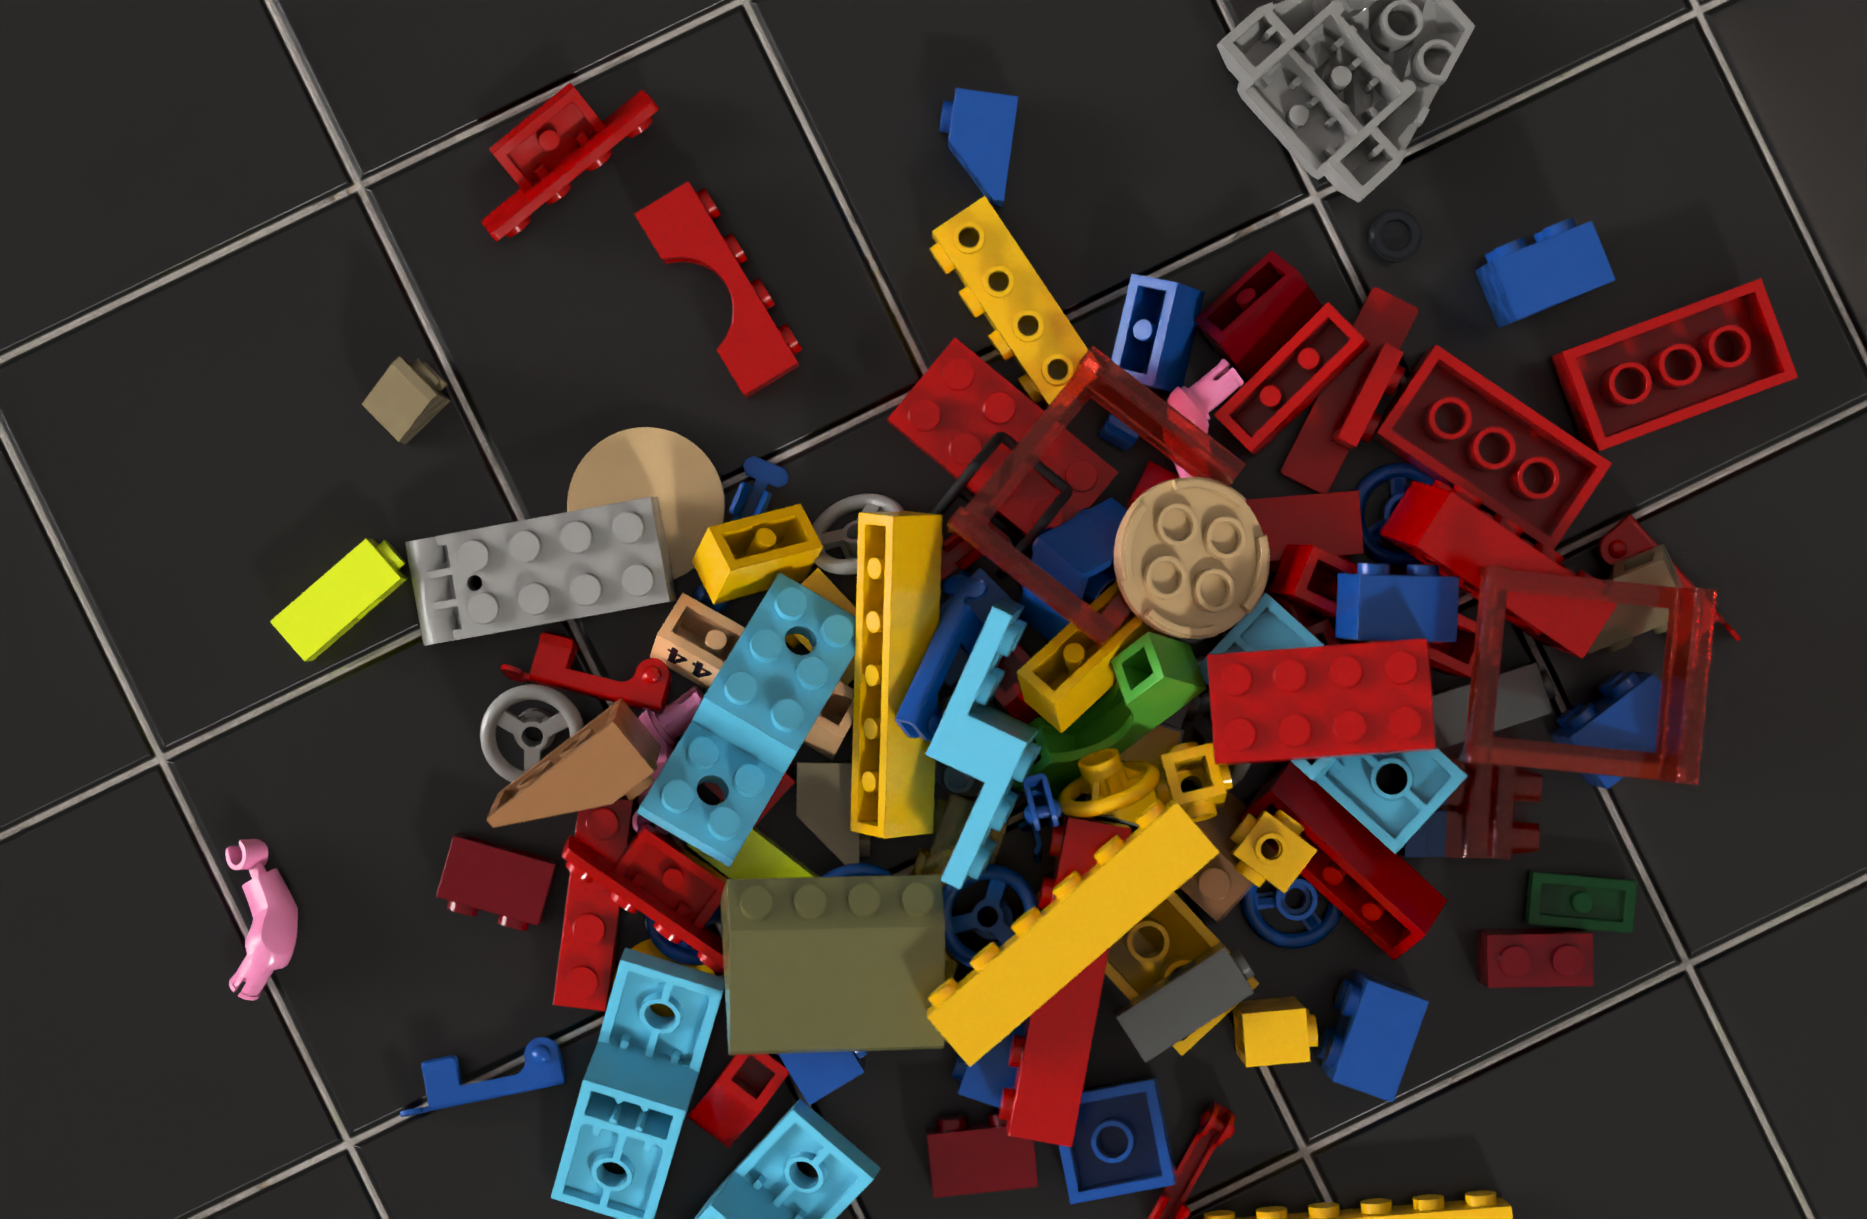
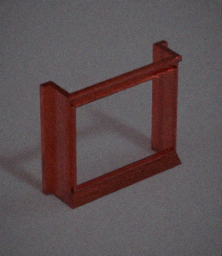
M1092 345L1079 361L1073 377L968 505L965 508L960 506L947 522V526H949L947 532L962 537L1096 642V646L1102 649L1132 611L1121 592L1119 591L1103 613L1099 614L987 526L990 520L1090 398L1193 477L1214 479L1231 487L1246 464Z
M1490 565L1479 567L1481 584L1465 745L1458 761L1698 785L1717 590L1677 588L1510 570L1509 567ZM1507 591L1669 609L1655 753L1493 737Z

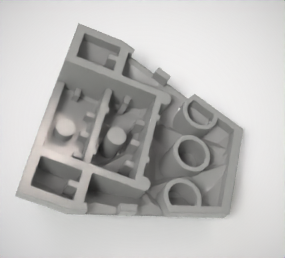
M1284 0L1276 4L1271 2L1258 7L1220 40L1217 47L1227 69L1239 81L1237 91L1240 98L1302 167L1317 180L1325 176L1337 191L1359 203L1402 163L1407 153L1405 151L1417 128L1423 124L1427 117L1431 102L1440 86L1446 82L1475 25L1453 0Z

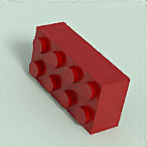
M1762 278L1551 356L1581 440L1584 445L1595 452L1605 450L1798 378Z
M956 337L887 419L891 426L955 479L959 478L994 434L1005 432L1065 480L1072 488L1070 499L1045 529L1049 527L1055 528L1074 518L1082 509L1090 507L1119 473ZM1002 443L965 486L1024 536H1026L1061 493L1059 489Z
M1437 344L1426 349L1383 413L1379 425L1372 436L1381 445L1434 480H1439L1451 488L1454 485L1460 486L1482 501L1479 509L1492 516H1495L1496 513L1520 526L1524 530L1520 537L1534 545L1540 542L1553 550L1612 465L1604 457Z
M1413 480L1379 534L1424 565H1440L1439 575L1459 577V588L1541 644L1583 659L1617 607V604L1602 595L1606 586L1581 570L1575 573L1561 565L1565 558L1550 547L1540 542L1534 545L1520 537L1524 530L1511 520L1497 513L1495 516H1492L1479 509L1482 501L1462 487L1454 485L1451 488L1439 480H1435L1432 485Z
M1427 638L1207 655L1214 760L1217 765L1437 750L1429 642Z

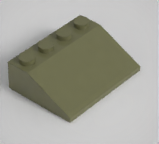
M941 875L727 879L720 898L728 1055L943 1049L945 1038L926 1015V1010L933 1005L928 1000V997L945 982V918L942 881H940Z

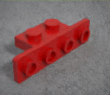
M571 83L567 84L489 148L490 152L518 184L520 189L481 221L485 229L495 241H499L504 236L507 238L515 236L529 224L531 220L530 215L545 202L553 204L560 200L570 190L572 186L570 182L586 169L592 171L603 165L612 155L611 149L626 136L632 138L647 129L653 121L652 115L659 110L658 105L644 90H641L604 121H601Z
M1374 287L1370 290L1352 325L1370 345L1315 399L1280 469V473L1283 476L1319 494L1328 493L1349 450L1357 447L1360 440L1365 443L1370 441L1382 415L1374 411L1383 393L1392 396L1404 375L1406 368L1398 365L1404 354L1400 348L1418 315L1417 307L1380 288Z
M646 822L615 864L575 836L570 835L564 844L562 857L567 861L566 867L572 874L587 883H592L594 880L611 891V899L621 908L634 914L639 910L655 921L653 924L655 929L666 939L677 944L683 940L699 951L697 956L707 967L717 973L724 972L722 938L704 925L720 905V898L727 880L726 877Z

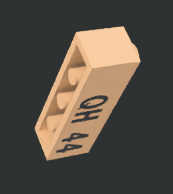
M682 593L657 633L650 658L663 661L669 669L708 690L745 630V627ZM841 681L838 682L802 744L830 760L834 759L853 726V688Z

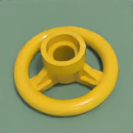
M1101 749L1084 756L1078 761L1081 777L1072 781L1059 794L1058 802L1061 805L1062 813L1071 817H1095L1115 812L1140 801L1150 794L1159 783L1160 771L1154 764L1146 761L1122 762L1118 749ZM1082 794H1092V798L1089 801H1075Z

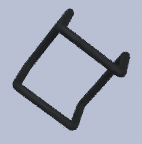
M997 432L971 461L931 514L943 516L959 496L1016 542L1017 546L996 571V577L1002 579L1070 499L1072 488L1065 480L1005 432ZM1001 443L1061 491L1026 536L1022 535L965 488Z

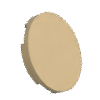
M636 427L612 434L596 444L579 463L573 474L568 491L567 512L647 497H658L673 580L682 577L695 568L692 559L708 527L724 523L726 505L720 476L711 460L697 445L675 432L654 427Z
M1205 477L1176 478L1159 483L1148 489L1133 502L1124 515L1114 544L1113 561L1115 576L1120 592L1130 609L1152 629L1164 635L1180 639L1209 638L1217 636L1233 627L1246 614L1251 613L1258 604L1269 575V543L1267 535L1262 533L1256 516L1245 503L1246 498L1235 489L1220 481Z

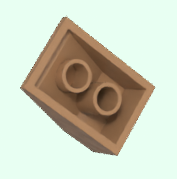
M620 698L498 792L486 820L494 828L611 805L623 795L632 800L654 782V778L651 775L658 768L656 764L661 746L624 700Z

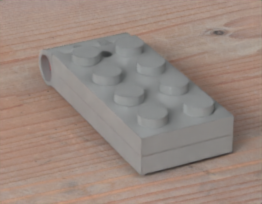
M658 497L641 498L405 542L424 646L677 600ZM476 576L482 579L480 589H477L474 584Z

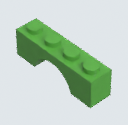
M1147 632L1110 660L1117 678L1115 684L1062 734L1043 717H1037L1030 722L1029 725L1039 729L1033 743L1041 746V750L1028 776L1040 773L1045 774L1052 798L1058 800L1062 790L1072 781L1081 777L1078 767V761L1081 758L1106 748L1118 749L1119 754H1121L1205 691L1207 688L1190 644ZM1015 780V789L1025 792L1023 782Z

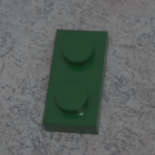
M1529 870L1525 923L1633 934L1638 881Z

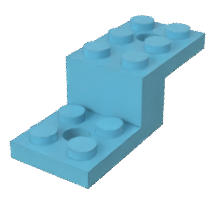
M779 572L704 695L691 723L641 803L637 814L730 867L855 655L856 617ZM790 634L805 636L811 644L812 652L807 655H797L791 652L786 646L785 637ZM704 782L718 785L724 793V802L719 805L704 803L697 794V786Z
M1265 592L1253 611L1246 614L1209 655L1325 645ZM1206 657L1200 663L1199 669L1204 682L1209 686ZM1438 748L1436 751L1291 761L1312 781L1317 782L1394 854H1397L1468 777ZM1391 763L1403 767L1408 778L1404 790L1394 795L1382 792L1376 781L1378 771L1384 765Z
M1006 597L992 607L926 752L927 756L985 782L940 880L959 890L969 877L978 880L982 871H985L998 843L989 839L993 829L1001 831L1004 823L1006 824L1019 798V794L1011 791L1015 780L1021 783L1024 781L1041 750V746L1033 743L1039 729L987 705L989 699L992 700L1005 674L1004 670L997 667L1002 655L1008 657L1011 651H1015L1027 626V622L1019 619L1025 606Z
M625 947L616 973L599 1039L583 1078L551 1194L552 1199L617 1219L655 1218L676 1144L693 1096L724 992L725 981L723 977ZM657 1003L667 1005L673 1010L675 1015L671 1017L659 1016L652 1011L650 1005ZM603 1163H617L625 1169L626 1173H611L603 1167Z
M799 1099L714 1190L694 1219H836L874 1180L881 1168ZM802 1161L812 1165L819 1177L812 1178L803 1174L799 1170L797 1162Z

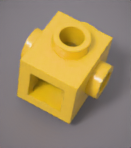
M1198 742L1179 744L1169 748L1167 754H1163L1160 757V780L1154 789L1157 800H1160L1165 806L1173 799L1193 822H1200L1216 816V809L1224 807L1227 795L1226 790L1233 789L1228 765L1220 766L1215 764L1213 742L1198 745ZM1187 780H1194L1200 785L1201 789L1184 793L1181 785Z
M1280 809L1274 816L1266 811H1262L1255 818L1248 813L1230 837L1237 844L1231 851V854L1240 860L1234 869L1259 888L1266 880L1283 893H1286L1318 850L1299 837L1305 828ZM1272 838L1277 843V852L1273 857L1265 858L1261 853V845L1265 840Z

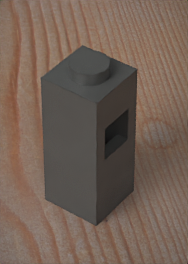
M1525 662L1432 692L1436 746L1438 749H1442L1553 713L1549 701L1555 699L1556 695L1548 671L1546 669L1539 671L1536 662Z
M1218 943L1114 1010L1113 1013L1146 1063L1252 995L1254 991L1247 980L1255 974L1238 948L1229 953L1221 943Z

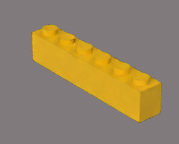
M891 511L859 512L850 831L883 839L933 833L935 759L926 755L931 742L923 740L920 736L918 738L906 736L895 722V718L939 625L941 548L943 543L942 515Z
M1172 799L1165 806L1160 800L1152 803L1134 820L1139 826L1137 830L1124 841L1118 835L1110 839L1093 855L1098 861L1094 867L1083 876L1077 871L1068 875L1052 890V893L1057 898L1040 912L1036 906L1030 908L1011 925L1010 928L1016 934L1000 947L995 942L988 944L969 962L974 970L959 983L953 977L949 978L928 997V1000L933 1005L926 1010L927 1018L969 1067L1220 853L1176 801Z

